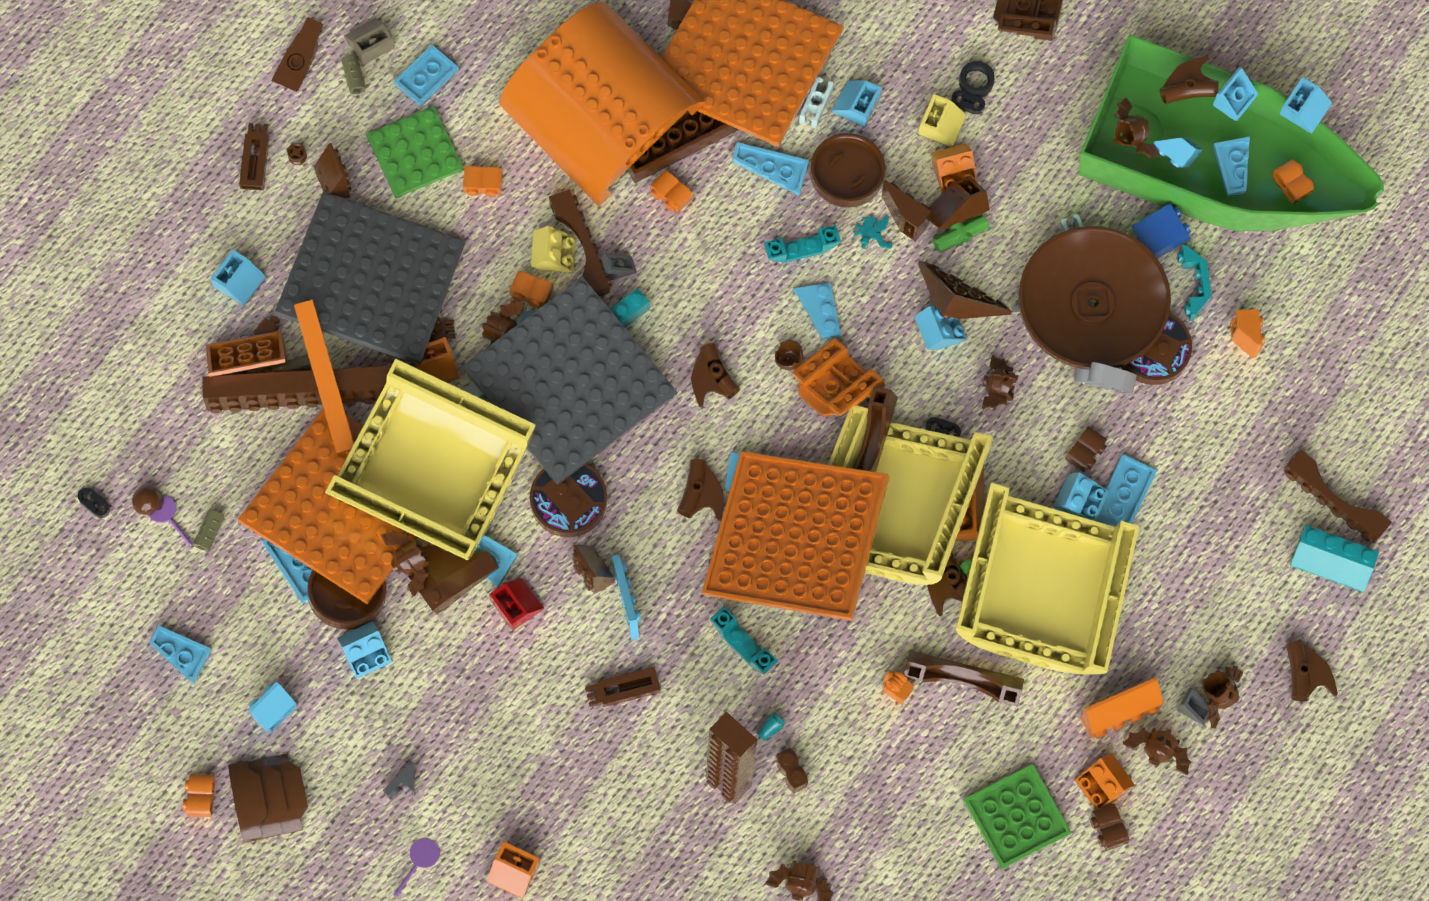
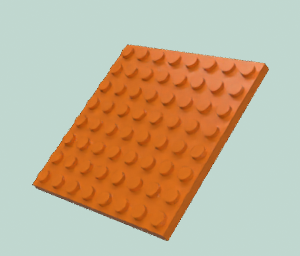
M694 0L661 58L705 101V104L698 112L779 147L843 32L844 26L785 0Z
M323 408L240 515L238 522L368 604L392 572L391 562L394 561V552L400 548L399 545L387 546L381 534H388L392 530H395L398 534L408 533L409 541L414 540L417 536L325 493L333 476H338L351 450L336 453ZM347 416L355 443L363 425Z
M741 451L702 594L710 597L853 621L890 478L889 475Z

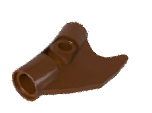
M1208 56L1182 63L1173 71L1164 86L1160 88V96L1164 104L1184 99L1217 96L1218 80H1212L1201 72V67L1209 60Z
M715 343L706 344L700 348L701 351L691 376L693 392L700 408L703 407L705 395L709 392H714L730 399L740 391V387L725 367Z
M692 459L689 463L686 487L677 512L684 517L692 518L701 509L711 508L717 521H721L724 505L723 488L705 460Z
M952 551L941 580L927 586L938 616L943 615V605L946 600L955 599L962 602L967 578L958 566Z
M1302 640L1287 644L1286 649L1292 676L1291 699L1300 702L1309 701L1311 693L1318 686H1324L1334 697L1337 696L1335 679L1329 664L1315 651L1305 645Z

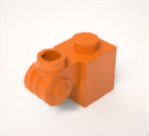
M892 670L886 674L885 681L882 684L884 685L883 692L901 705L909 697L915 686L908 681L904 673L893 672Z

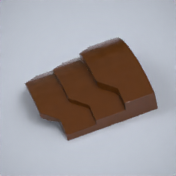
M997 0L993 19L999 24L998 31L1013 32L1018 35L1034 36V39L1053 41L1061 15L1063 0Z
M288 754L228 765L243 843L303 830L301 817L307 810L308 804L301 769L289 762Z

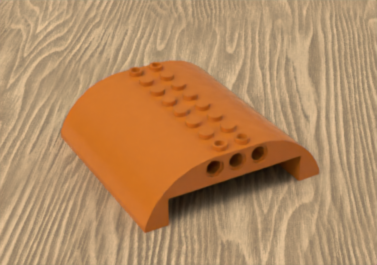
M605 1L591 4L571 16L519 66L505 86L499 105L599 207L612 194L608 188L687 111L691 115L695 114L705 104V101Z

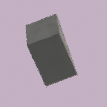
M1189 688L1177 711L1199 724L1205 725L1209 715L1207 702L1193 688Z

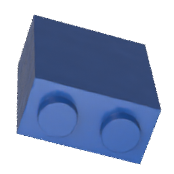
M1171 204L1131 226L1139 241L1157 259L1191 239L1189 226L1186 222H1181L1180 217H1182V214L1177 207L1173 208Z

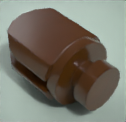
M273 315L269 317L270 320L265 318L256 328L254 334L259 335L277 331L279 328L276 326V323L279 324L280 320Z

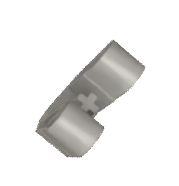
M1092 362L1090 370L1077 368L1074 381L1133 394L1137 375L1122 369Z

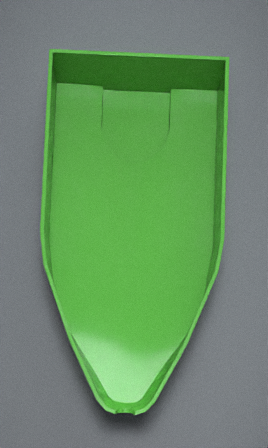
M1129 34L1080 153V176L1162 207L1171 204L1173 208L1177 207L1183 215L1237 232L1277 231L1363 214L1375 209L1379 204L1376 202V199L1384 191V183L1380 176L1342 138L1321 121L1311 134L1281 116L1282 106L1289 97L1269 86L1250 80L1258 96L1237 121H1234L1213 106L1216 97L1191 98L1164 104L1160 96V88L1164 86L1169 76L1180 64L1195 58ZM1208 63L1201 67L1203 75L1212 80H1218V92L1234 74ZM1127 98L1132 105L1128 116L1140 115L1149 121V136L1144 143L1153 144L1155 141L1189 138L1203 150L1190 167L1177 168L1170 162V157L1160 155L1158 157L1152 156L1148 159L1145 154L1137 153L1135 145L1123 146L1119 142L1115 143L1113 139L1116 138L1115 131L1118 125L1117 122L1120 120L1114 115L1118 111L1116 104ZM1250 137L1245 194L1227 197L1213 145L1218 142ZM1292 159L1296 163L1301 164L1303 174L1314 183L1312 194L1295 204H1292L1287 199L1283 190L1272 177V173L1276 168Z

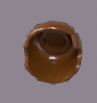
M783 341L780 343L779 349L775 351V362L781 369L794 370L803 361L802 347L797 341Z
M143 486L136 490L132 498L133 509L141 515H152L154 511L161 510L164 502L162 493L156 488Z

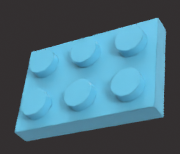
M431 45L394 80V85L421 107L459 71V67L436 47Z

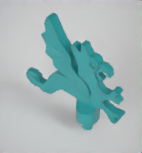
M873 215L861 219V221H865L863 227L859 223L856 224L855 228H858L860 231H853L854 237L862 235V249L868 246L870 239L876 240L882 248H892V243L887 242L885 244L881 234H879L889 224L887 221L888 215L877 222L874 227L872 226L877 221V218L874 219Z

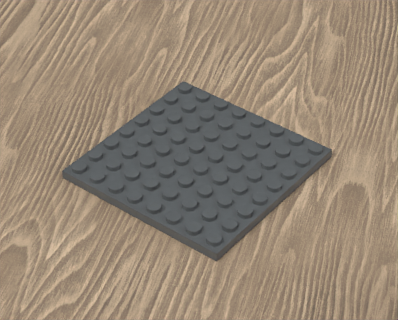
M323 191L274 315L299 323L294 305L313 300L322 332L420 365L466 241Z
M583 277L462 366V369L491 404L536 425L527 449L556 485L563 482L678 394Z

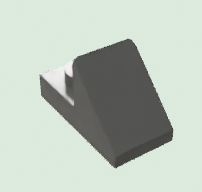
M605 253L601 256L603 267L606 273H608L610 281L637 273L631 256Z
M412 762L383 789L384 795L389 800L392 797H398L403 791V786L415 796V766Z

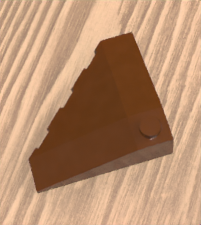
M919 260V268L933 303L940 311L941 316L947 319L951 317L967 319L1011 315L1012 311L1000 300L997 299L995 301L987 296V293L976 287H970L963 283V280L952 274L948 275L940 270V267Z
M417 545L422 552H427L428 555L425 556V559L429 562L428 566L424 568L429 573V576L424 581L425 589H421L419 593L437 615L500 568L491 555L485 551H480V553L474 552L470 559L466 560L438 546ZM414 573L408 576L410 580L413 579Z

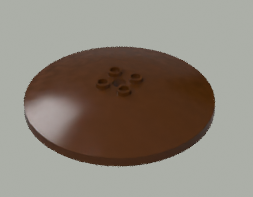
M1098 226L1070 229L1055 235L1043 243L1026 264L1018 293L1019 309L1023 323L1036 344L1054 359L1071 367L1090 370L1092 362L1118 368L1139 359L1160 338L1168 321L1171 306L1169 282L1156 256L1134 237L1115 229ZM1096 300L1098 306L1090 307L1088 301Z

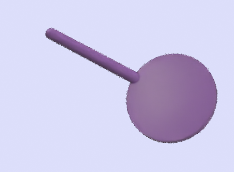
M163 495L164 502L161 510L154 511L149 517L157 523L169 521L188 545L192 546V542L172 519L176 513L174 500L169 496Z
M420 839L411 846L410 858L415 865L395 891L394 897L398 896L417 867L429 868L436 864L440 856V850L434 841Z

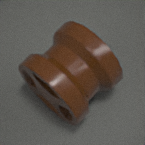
M293 143L288 147L287 155L290 163L302 165L307 159L305 147L300 143Z

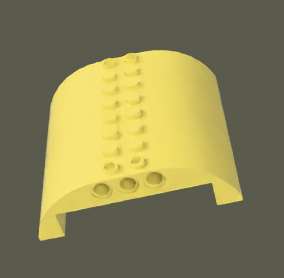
M395 359L387 374L385 387L338 476H333L325 493L469 560L484 537L514 478L536 425Z
M853 406L849 409L828 465L853 469L866 433L868 408ZM893 422L890 423L876 471L877 473L888 474L890 478L865 573L919 585L934 584L941 580L992 444L993 436L974 432L972 440Z
M990 483L955 630L963 639L979 648L1035 666L1074 674L1094 675L1107 673L1139 526L1120 521L1115 527L1008 496L1010 488Z

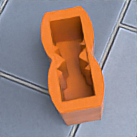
M1293 159L1276 168L1272 173L1273 179L1292 204L1309 196L1314 190L1313 181L1303 174L1301 164L1296 163Z
M466 166L463 179L464 193L470 196H477L482 193L489 197L500 195L503 177L502 168Z
M666 170L650 185L651 195L656 200L661 199L665 207L671 212L679 213L693 199L691 190Z
M518 271L510 288V296L517 302L526 301L532 307L539 309L548 303L554 286L553 283L545 279Z
M190 774L189 780L186 779L185 791L188 792L187 799L183 800V811H186L188 817L212 818L216 780L214 775Z

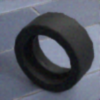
M972 61L962 68L959 86L962 91L984 97L992 90L995 80L994 72L987 63ZM972 71H980L987 76L988 82L981 88L972 87L966 82L967 74Z

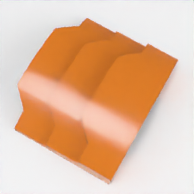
M835 338L792 372V375L799 382V396L823 417L834 414L842 416L866 397H871L873 387L883 388L885 386L883 378L872 369L864 370L849 357L847 348Z

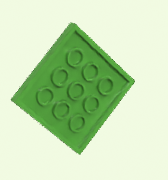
M434 106L366 133V137L395 198L464 170Z
M1033 764L963 799L966 808L1001 870L1071 835L1069 827Z

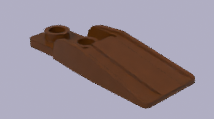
M309 17L306 18L300 33L297 34L272 78L273 82L295 92L300 89L317 52V39L324 26L321 22Z

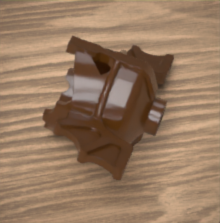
M1124 98L1122 102H1118L1116 104L1118 111L1114 115L1120 120L1117 122L1114 142H1119L1123 146L1135 145L1137 153L1145 154L1148 159L1152 156H1160L1155 145L1144 143L1149 136V121L1140 115L1128 116L1132 105L1127 98Z
M511 300L508 305H500V313L491 312V315L487 317V322L483 323L482 326L484 329L482 332L483 338L490 340V345L517 326V321L511 319L510 316L521 315L525 302L518 303L515 300Z
M992 355L990 367L994 370L988 376L984 375L982 386L985 387L989 396L984 397L982 408L990 407L995 410L997 406L1001 404L1007 405L1008 401H1013L1014 393L1012 391L1015 388L1014 383L1018 380V375H1015L1013 372V367H1009L1005 363V359H998Z
M392 530L388 534H381L387 546H400L394 552V561L391 562V565L396 573L401 571L407 576L414 573L408 588L411 594L416 596L418 591L425 589L424 581L429 576V573L424 570L429 564L425 559V556L428 555L427 552H422L417 547L416 538L409 541L408 533L398 534L395 530Z
M1233 666V668L1225 667V673L1219 670L1211 673L1201 682L1203 685L1202 689L1210 702L1207 703L1209 708L1207 720L1210 721L1211 728L1215 729L1220 720L1218 708L1225 709L1231 707L1240 698L1235 682L1240 681L1243 671H1239L1238 666Z
M1143 727L1138 733L1130 732L1128 739L1123 742L1124 746L1132 750L1136 749L1140 744L1146 743L1144 751L1149 757L1148 762L1155 766H1159L1160 763L1170 762L1174 756L1176 759V771L1184 775L1189 774L1188 768L1192 762L1187 757V748H1180L1178 746L1180 740H1176L1171 734L1172 730L1168 728L1166 731H1156L1153 728L1151 733H1149Z
M793 861L789 868L781 864L778 870L769 872V878L764 883L767 886L777 888L786 879L785 888L792 894L791 898L798 901H803L804 897L813 895L815 890L817 891L818 901H831L833 893L827 887V878L819 879L820 869L818 867L814 868L813 864L810 863L805 865L803 862L797 863Z

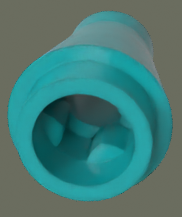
M775 712L772 715L769 714L757 734L765 741L782 730L785 722Z

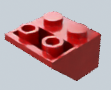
M523 578L504 583L489 594L491 603L512 631L544 610V607Z

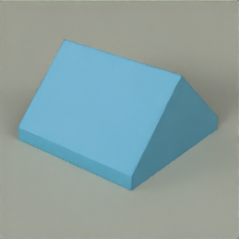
M1241 67L1235 71L1217 93L1213 103L1214 107L1234 121L1241 117L1258 96L1256 89Z

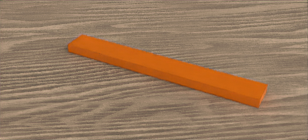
M309 300L295 304V311L336 453L351 450L354 441L314 302Z

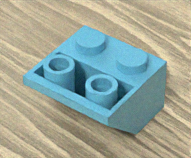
M1302 77L1282 106L1280 115L1312 134L1332 105V102L1319 86Z
M866 80L847 81L832 109V113L865 127L881 98L882 87Z
M1189 138L1168 139L1153 143L1160 155L1170 157V162L1177 168L1190 167L1203 150Z
M232 250L210 279L214 288L242 306H245L266 276L249 259Z
M928 306L914 316L927 350H940L967 340L959 319L952 317L947 319L941 316L940 311L935 306Z
M1080 472L1068 474L1053 508L1097 521L1109 491Z
M373 621L337 637L356 679L392 663Z
M275 682L264 690V694L259 699L256 698L252 701L248 710L252 719L270 735L297 708V705L278 682Z

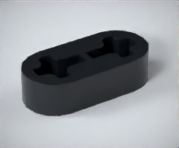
M961 90L955 91L952 94L951 101L961 110L975 115L981 114L984 111L985 101L983 98ZM959 96L962 97V100L960 101V103H959V102H956V101H957L956 98H958ZM976 102L980 103V107H978L977 109H975L973 105L976 104Z
M931 417L926 422V430L949 435L950 432L948 431L955 429L956 434L953 436L960 437L961 428L955 423L937 417ZM937 423L939 428L932 430L930 425Z
M85 487L78 492L79 502L94 516L105 518L109 515V504L94 490ZM90 494V497L93 501L90 502L88 499L84 500L83 495ZM96 503H97L100 507H102L103 505H105V506H104L105 511H104V512H102V511H99V512H98V509H97V507L95 506Z

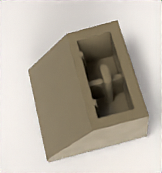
M376 18L344 35V38L362 65L395 48L393 37L385 25Z

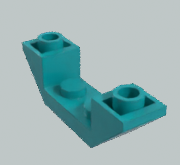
M833 225L818 229V234L785 243H783L782 238L764 242V247L768 260L787 263L824 254L839 245L841 239L837 226Z
M1182 245L1180 252L1177 253L1178 263H1181L1182 269L1195 268V279L1199 280V286H1197L1198 297H1189L1187 304L1184 305L1185 315H1188L1189 321H1193L1212 297L1208 264L1203 257L1190 247Z
M723 606L710 618V621L721 637L750 667L763 675L766 674L778 663V660L765 647L761 649L737 624L738 619Z

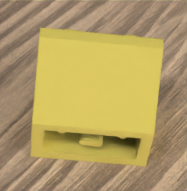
M933 94L920 124L918 134L953 147L966 114L951 100Z
M551 226L533 231L531 266L542 271L574 272L576 237Z

